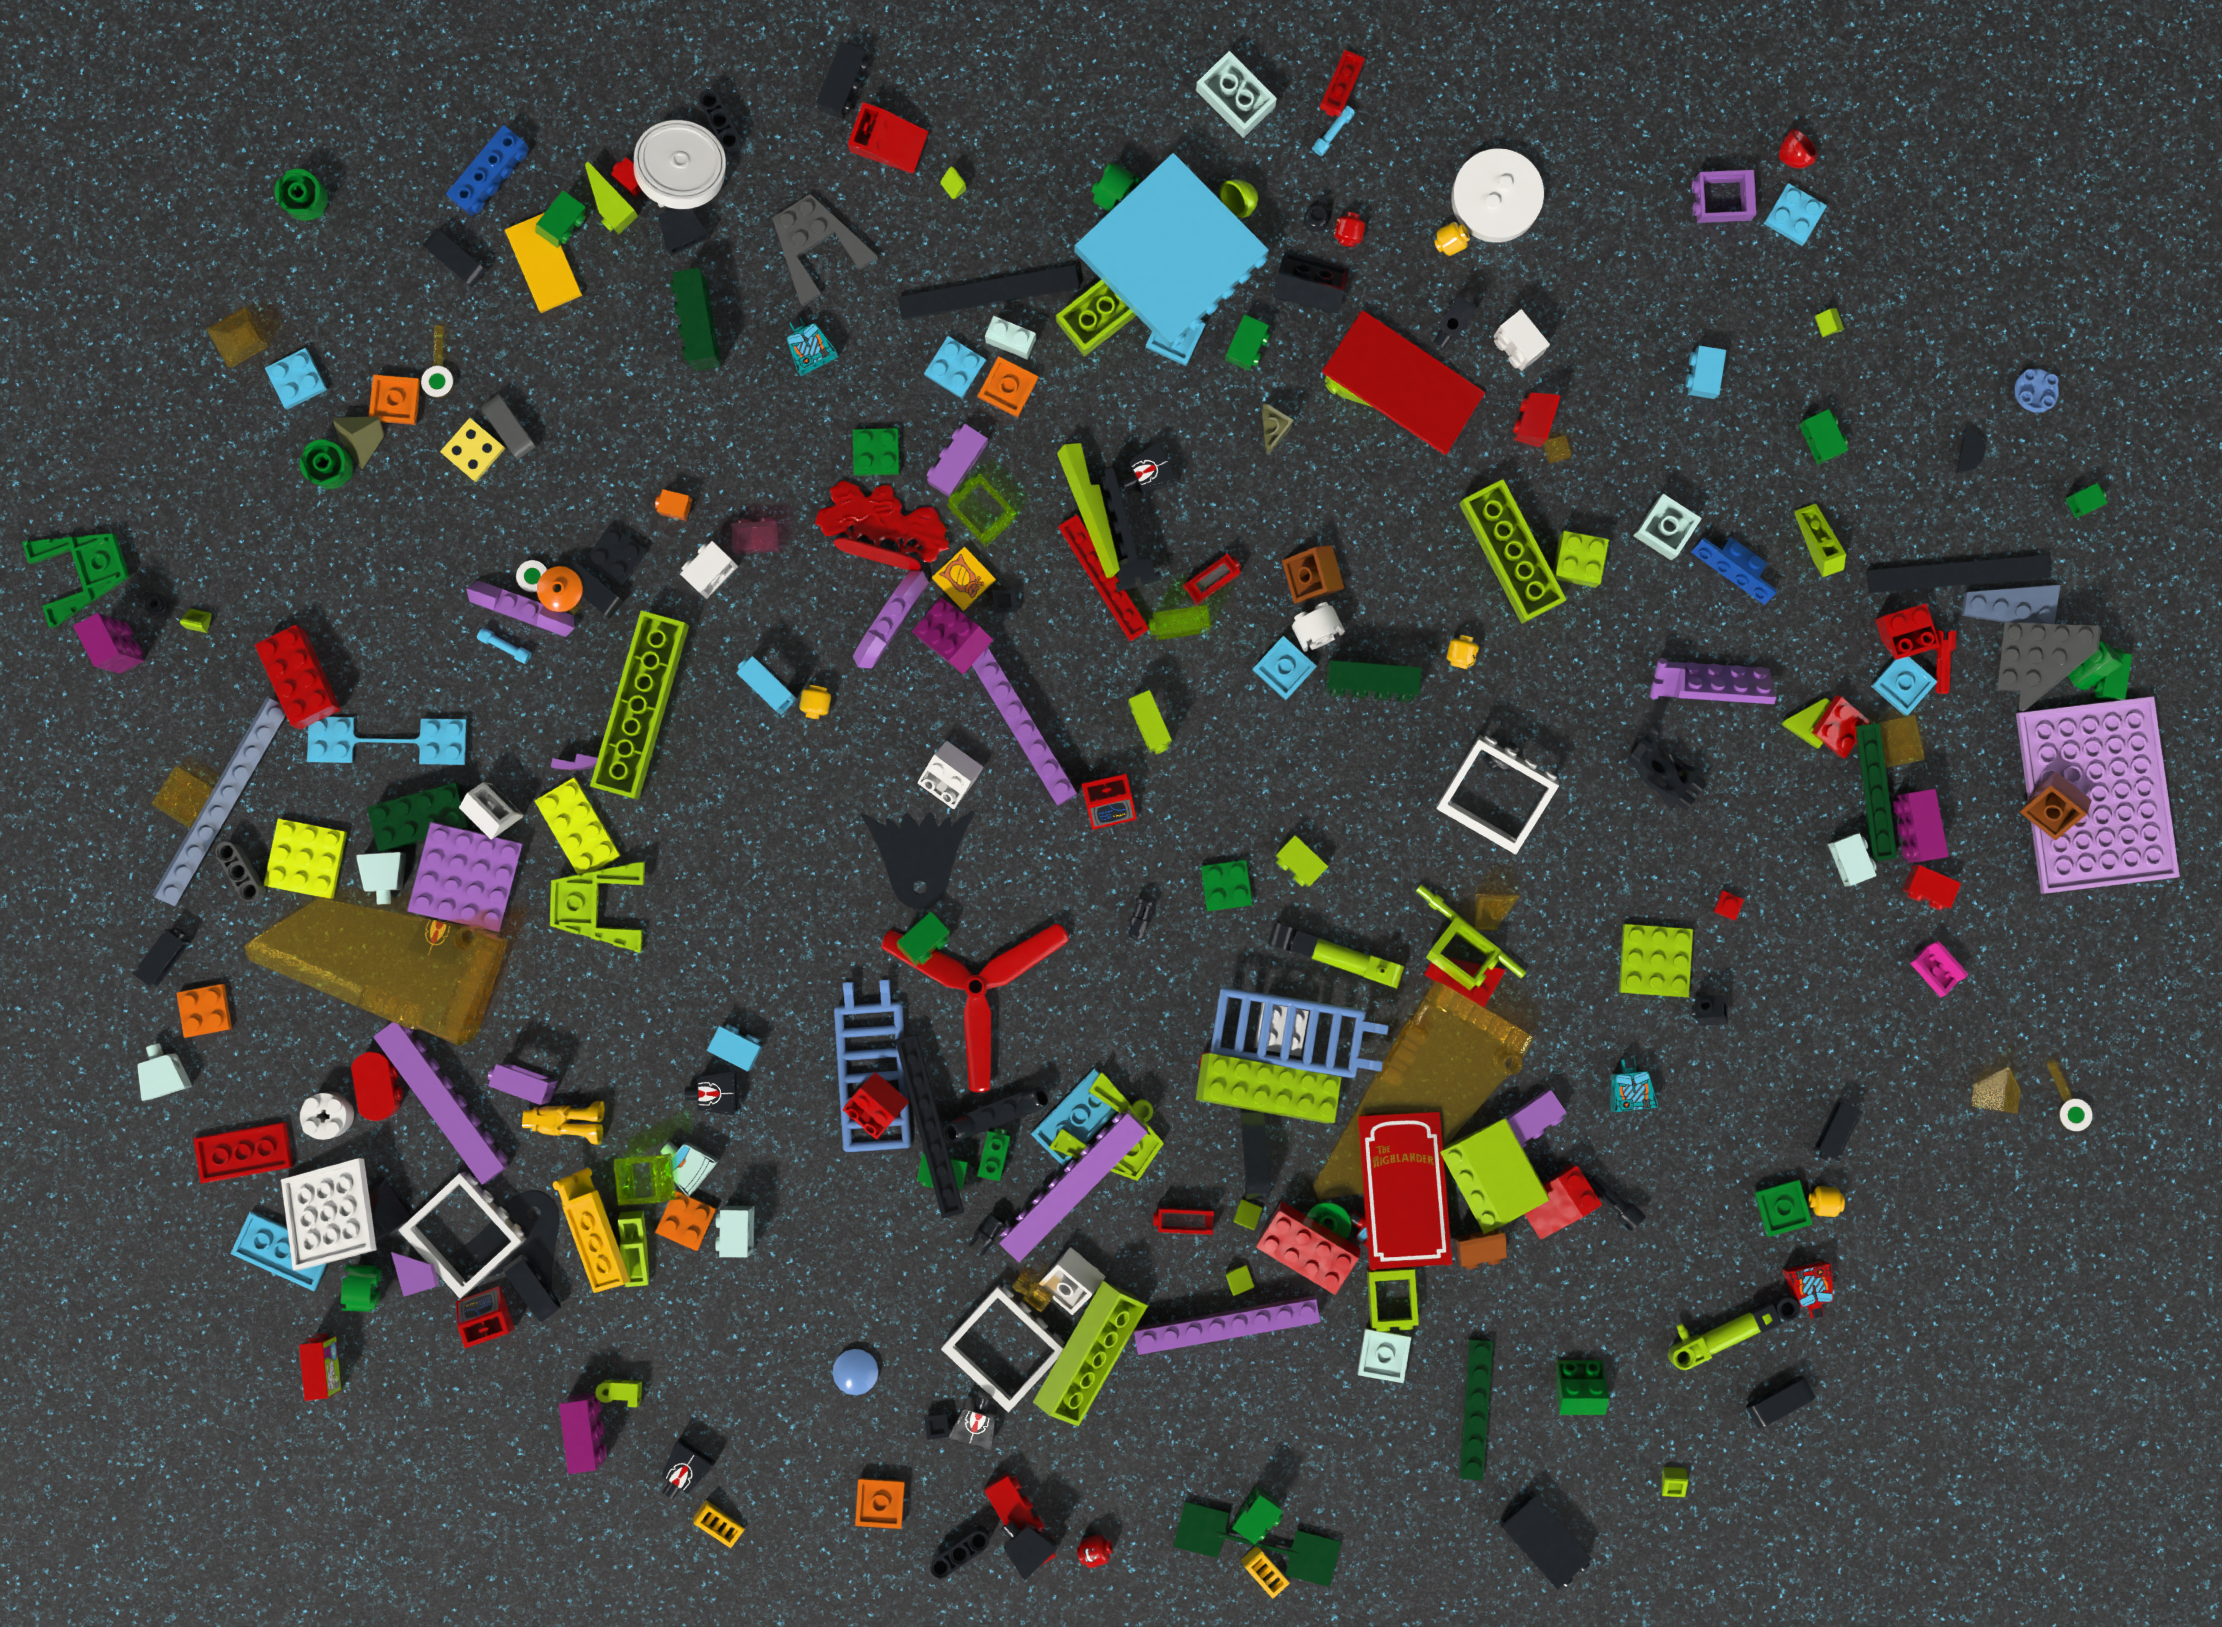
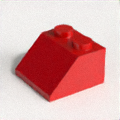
M1530 393L1527 399L1523 398L1519 411L1522 412L1521 419H1516L1512 431L1516 433L1514 440L1540 448L1548 439L1560 395Z

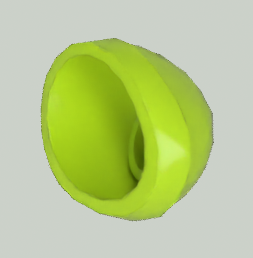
M1232 179L1224 182L1220 187V201L1236 217L1245 218L1250 216L1258 202L1257 191L1250 183L1241 179Z

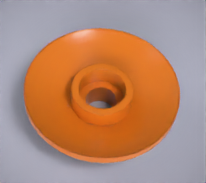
M562 566L553 567L545 571L537 584L539 600L546 608L555 612H565L574 608L579 603L583 593L580 577L573 570ZM560 584L561 591L556 593L554 587Z

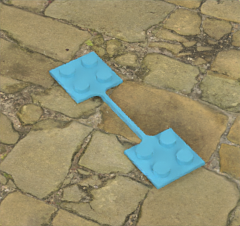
M326 717L308 726L307 762L353 763L354 745L358 742L416 743L420 748L419 764L465 765L466 719H421L420 736L417 739H360L354 735V717Z

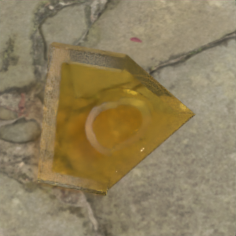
M1476 894L1474 928L1476 930L1498 931L1499 924L1520 896Z
M2009 1066L1974 1084L1971 1107L2018 1114L2021 1090Z

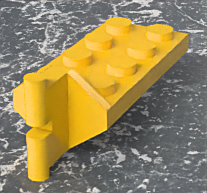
M585 1168L554 1181L553 1187L559 1191L562 1199L561 1205L592 1290L596 1293L630 1282V1278L598 1190L594 1189L590 1178L592 1170Z

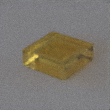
M1566 435L1546 440L1543 444L1548 464L1572 457Z

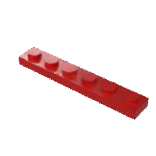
M1078 515L1059 525L1058 529L1128 640L1131 642L1149 631L1148 626L1126 591L1117 592L1115 583L1119 582L1115 575L1112 578L1106 577L1091 537Z

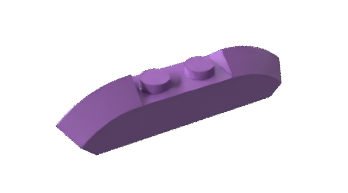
M910 571L887 601L853 655L858 667L872 669L929 584L923 571Z
M476 581L466 588L469 601L484 608L567 637L575 628L573 615L549 610L542 603L480 581Z

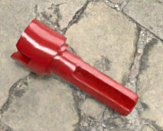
M1935 630L1940 647L1935 648V651H1937V683L1935 692L1947 694L1950 690L1951 651L1956 649L1957 631H1947L1946 640H1943L1944 632L1942 630Z

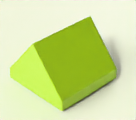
M1837 308L1828 309L1815 316L1822 337L1844 330Z
M189 608L181 618L180 624L186 629L208 633L211 613Z

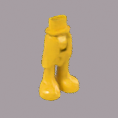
M595 1101L587 1108H571L572 1105L542 1108L534 1107L533 1110H524L522 1127L532 1128V1131L553 1136H560L561 1134L583 1136L590 1143L600 1145L603 1138V1126L601 1124H568L567 1122L571 1119L601 1122L605 1111L604 1102Z

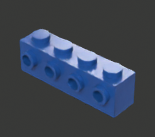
M503 125L447 191L446 195L471 217L475 213H479L483 209L487 198L497 192L498 185L502 180L507 179L512 174L513 167L517 162L524 160L529 147L521 138Z

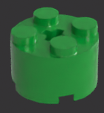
M1112 162L1107 165L1102 180L1096 181L1092 188V193L1095 194L1094 204L1109 213L1141 183L1140 177L1119 164Z
M291 169L285 172V175L276 182L275 198L279 205L293 218L309 221L323 216L328 203V194L324 185L314 175L304 169Z
M320 439L309 443L305 447V451L302 457H300L299 465L302 474L312 483L323 489H336L352 478V459L349 453L336 443Z
M347 1264L345 1271H349L348 1278H343L341 1290V1304H345L342 1307V1311L372 1312L373 1309H376V1305H379L380 1291H376L378 1282H381L382 1268H377L376 1265Z

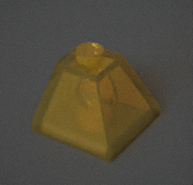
M246 307L206 329L229 369L269 346Z

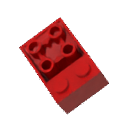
M863 102L848 141V147L851 153L914 174L929 132L882 108Z

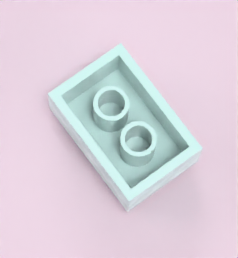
M1230 51L1197 81L1196 91L1242 138L1276 106L1277 98Z

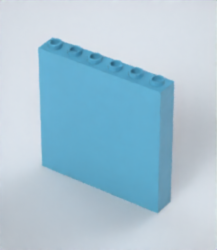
M1174 153L1075 244L1074 250L1169 349L1174 344L1178 346L1186 338L1184 334L1190 329L1194 331L1202 323L1201 318L1205 314L1211 315L1218 308L1219 305L1217 303L1222 298L1228 299L1234 293V287L1239 282L1244 284L1250 278V272L1255 267L1257 269L1261 268L1268 260L1266 257L1269 251Z

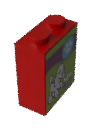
M325 1332L308 1337L306 1342L299 1345L304 1401L327 1399L341 1391L336 1335L328 1336V1333Z

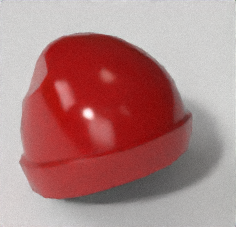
M1791 129L1781 143L1779 158L1789 167L1802 169L1815 163L1817 151L1814 144L1797 129Z

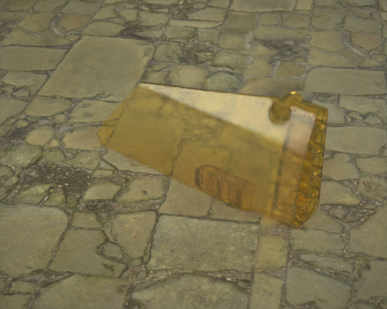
M319 898L261 934L244 947L248 960L401 1026L415 1030L420 1029L461 1046L471 1043L477 1036L507 947V939L485 931L480 925L464 926ZM470 931H472L474 935L473 940H471L470 938Z
M1434 981L1412 1020L1408 1021L1402 1028L1382 1064V1070L1377 1072L1315 1181L1313 1187L1318 1199L1363 1193L1358 1116L1440 1112L1442 1144L1444 1148L1509 1074L1519 1073L1522 1068V1059L1535 1038L1452 988ZM1512 1058V1065L1506 1068V1060Z

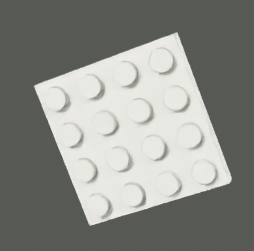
M358 1158L281 1179L293 1271L377 1250L364 1159Z

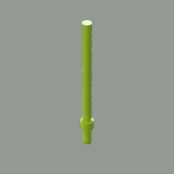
M1422 884L1416 889V892L1429 902L1428 905L1434 910L1438 909L1452 922L1458 917L1478 932L1443 902L1444 899L1438 894L1434 895ZM1500 951L1496 957L1500 959L1499 961L1519 978L1526 974V971L1504 952Z

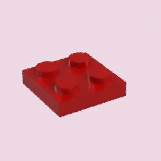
M1836 695L1811 733L1839 757L1846 759L1857 742L1855 726L1869 724L1870 721L1843 697Z

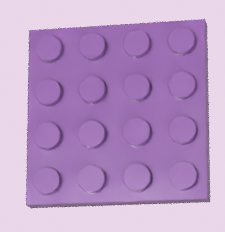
M430 821L407 911L499 932L522 843L494 837L491 840L486 834Z

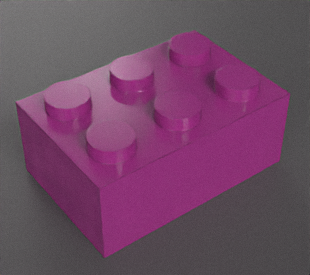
M940 598L911 631L927 647L963 675L993 641L981 627L943 598Z
M96 613L73 625L94 667L121 674L144 662L141 656L143 654L142 648L137 642H134L131 636L133 631L127 622Z
M1936 789L1894 796L1893 808L1899 817L1900 823H1898L1897 828L1899 835L1903 838L1902 854L1907 859V863L1949 857Z
M595 1392L568 1396L559 1404L568 1474L595 1471L607 1458V1447L605 1444H602L601 1436L604 1435V1424L602 1421H599L598 1413L601 1412V1402L596 1398Z

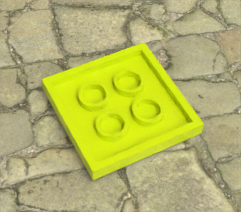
M278 819L264 886L333 899L347 832Z

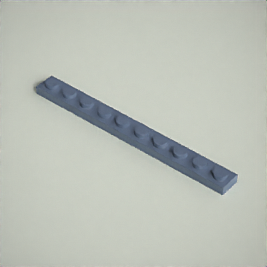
M268 696L266 697L152 895L155 898L173 906L177 904L286 716L280 702Z

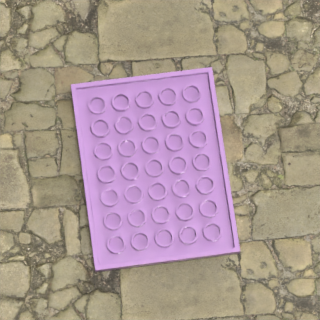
M2154 697L2017 713L2016 718L2028 799L2039 785L2056 771L2092 800L2087 815L2056 841L2031 822L2041 894L2180 877Z

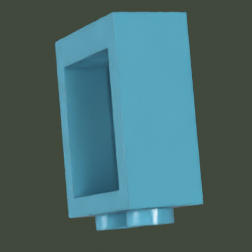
M753 656L750 659L745 658L738 665L739 670L736 673L779 714L782 715L797 700Z

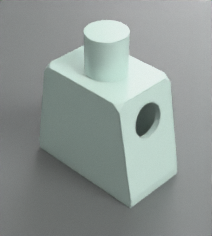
M406 853L357 855L364 891H376L377 905L391 904L390 890H402Z
M160 1043L146 1047L149 1060L138 1064L142 1101L192 1087L176 1053L163 1055Z

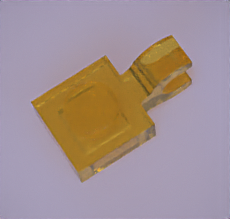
M1022 1272L1012 1287L1014 1290L1025 1295L1024 1301L1042 1312L1054 1294L1037 1282L1032 1285L1030 1277Z

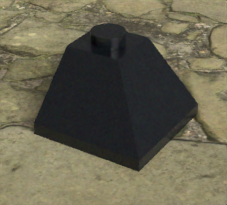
M387 1180L369 1192L375 1242L377 1245L408 1222L413 1216Z

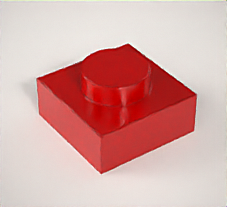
M1721 891L1712 912L1735 921L1744 899Z

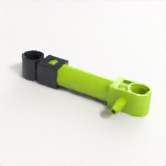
M1276 922L1268 944L1361 975L1364 978L1393 988H1398L1404 966L1349 949Z
M1779 1295L1773 1299L1772 1303L1766 1301L1747 1310L1748 1313L1705 1334H1696L1690 1337L1684 1324L1680 1323L1677 1325V1329L1682 1341L1674 1344L1669 1349V1360L1679 1369L1688 1370L1711 1359V1355L1755 1334H1764L1781 1326L1780 1318L1786 1321L1794 1320L1800 1313V1306L1793 1298L1787 1295ZM1786 1302H1789V1311L1787 1313H1782V1305ZM1686 1351V1359L1683 1362H1678V1354Z

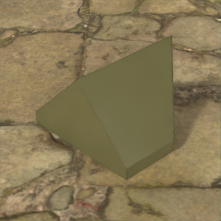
M1264 404L1262 407L1265 451L1267 454L1271 453L1289 432L1294 420L1270 405Z
M380 417L334 418L333 422L339 440L361 469H363L384 437Z

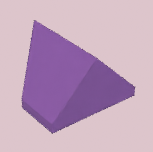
M391 1252L403 1296L439 1286L433 1263L427 1264Z

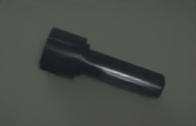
M1595 1175L1589 1180L1588 1183L1591 1188L1617 1213V1220L1628 1231L1631 1232L1632 1229H1636L1646 1218V1215L1633 1203H1625L1598 1176Z

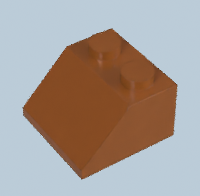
M1332 545L1314 547L1282 560L1294 604L1326 596L1344 589Z
M2055 771L2039 785L2021 808L2020 813L2056 841L2087 815L2092 800Z
M1498 1228L1485 1234L1483 1231L1453 1237L1458 1264L1461 1267L1465 1266V1269L1479 1267L1478 1263L1487 1262L1488 1265L1501 1263V1259L1507 1258L1505 1233Z

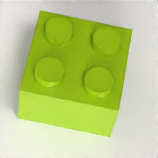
M1563 531L1559 535L1552 573L1555 579L1596 588L1601 584L1609 539Z

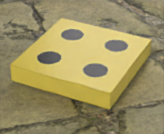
M469 418L440 452L472 480L477 482L505 450V447Z

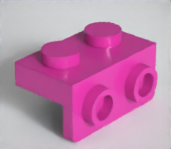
M1939 941L1925 946L1910 963L1940 998L1947 995L1958 981L1968 976V973L1961 964L1954 959L1946 947Z

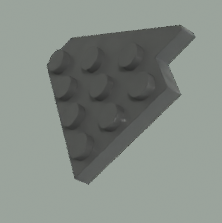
M2005 622L1998 690L2021 692L2019 710L2025 711L2099 650L2101 627Z

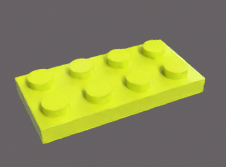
M576 778L570 779L535 800L577 874L597 871L621 856Z

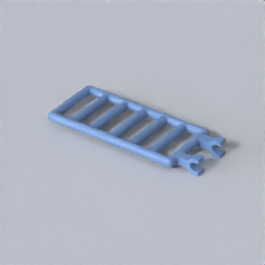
M890 979L879 981L881 1003L855 1005L854 982H844L845 1006H837L834 1009L842 1141L845 1152L903 1149L911 1146L909 1103L900 1112L901 1117H896L889 1125L901 1126L902 1139L852 1143L851 1129L862 1127L855 1120H850L848 1114L842 1110L852 1098L849 1097L848 1083L866 1082L874 1073L847 1074L846 1060L897 1057L898 1071L876 1073L886 1081L898 1080L899 1093L909 1101L908 1088L897 1046L896 1048L846 1051L845 1038L892 1034H895V1039L904 1037L903 1006L900 1002H891ZM894 1011L895 1025L844 1029V1015Z
M1222 987L1219 994L1210 1052L1212 1054L1299 1070L1354 1078L1357 1073V1067L1375 1071L1382 1070L1383 1062L1359 1058L1363 1031L1387 1035L1388 1025L1365 1022L1366 1012L1362 1009ZM1228 997L1242 999L1234 1049L1220 1047ZM1251 1001L1265 1003L1257 1053L1243 1051ZM1274 1004L1287 1006L1280 1057L1266 1055ZM1297 1008L1310 1010L1303 1060L1289 1058ZM1319 1012L1333 1014L1325 1064L1312 1062ZM1342 1016L1356 1018L1348 1068L1334 1066Z

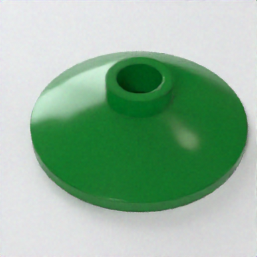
M1323 1202L1309 1210L1307 1214L1309 1218L1344 1239L1348 1237L1351 1230V1219L1343 1207L1336 1203ZM1330 1218L1333 1220V1223L1328 1224L1325 1219Z

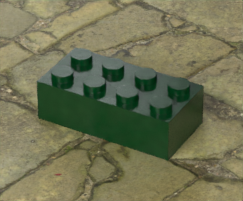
M700 268L672 272L674 280H670L672 293L675 294L677 302H674L676 316H679L681 324H678L680 338H683L685 346L682 347L684 360L687 361L688 365L692 366L694 371L722 367L705 276Z
M1330 660L1326 665L1324 692H1328L1330 697H1343L1345 694H1352L1354 699H1365L1368 696H1375L1374 700L1388 701V699L1397 698V702L1411 703L1413 699L1420 695L1422 668Z
M452 783L367 807L378 851L389 852L425 842L430 821L465 830L472 829V820L459 808L465 798L462 784Z

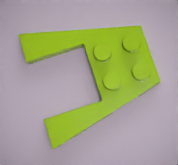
M645 861L551 880L550 926L641 953L643 929L597 927L599 883L644 885Z
M1101 1071L1088 1091L1118 1112L1122 1111L1125 1113L1129 1109L1148 1128V1133L1110 1170L1138 1181L1164 1142ZM1062 1128L1049 1148L1080 1159L1082 1157L1080 1152L1087 1144Z

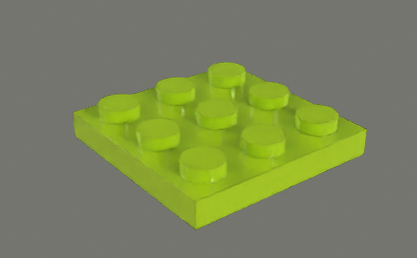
M1623 924L1619 992L1689 997L1693 929Z

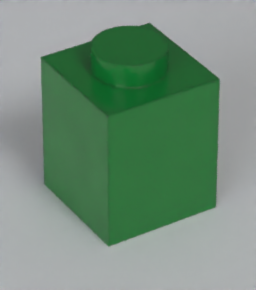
M2098 483L2065 498L2075 519L2108 503L2106 493L2102 487H2099Z

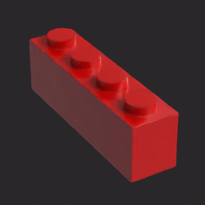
M1007 1472L985 1486L984 1492L1004 1525L1009 1520H1012L1021 1528L1026 1522H1030L1045 1533L1043 1530L1045 1525L1039 1515L1035 1517L1031 1510L1034 1507L1027 1495L1023 1497L1019 1489L1022 1487L1016 1476L1012 1477ZM1056 1551L1043 1564L1056 1557Z

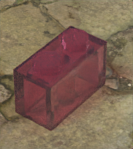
M762 518L760 522H751L750 519H739L737 523H731L732 550L735 554L781 552L780 525L773 518Z

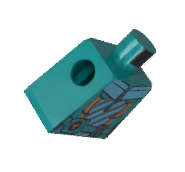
M801 317L789 323L794 334L788 336L787 341L800 376L838 358L836 350L815 323L806 327Z
M1635 1058L1621 1059L1623 1073H1614L1611 1077L1610 1111L1622 1112L1657 1108L1658 1103L1648 1071H1637Z

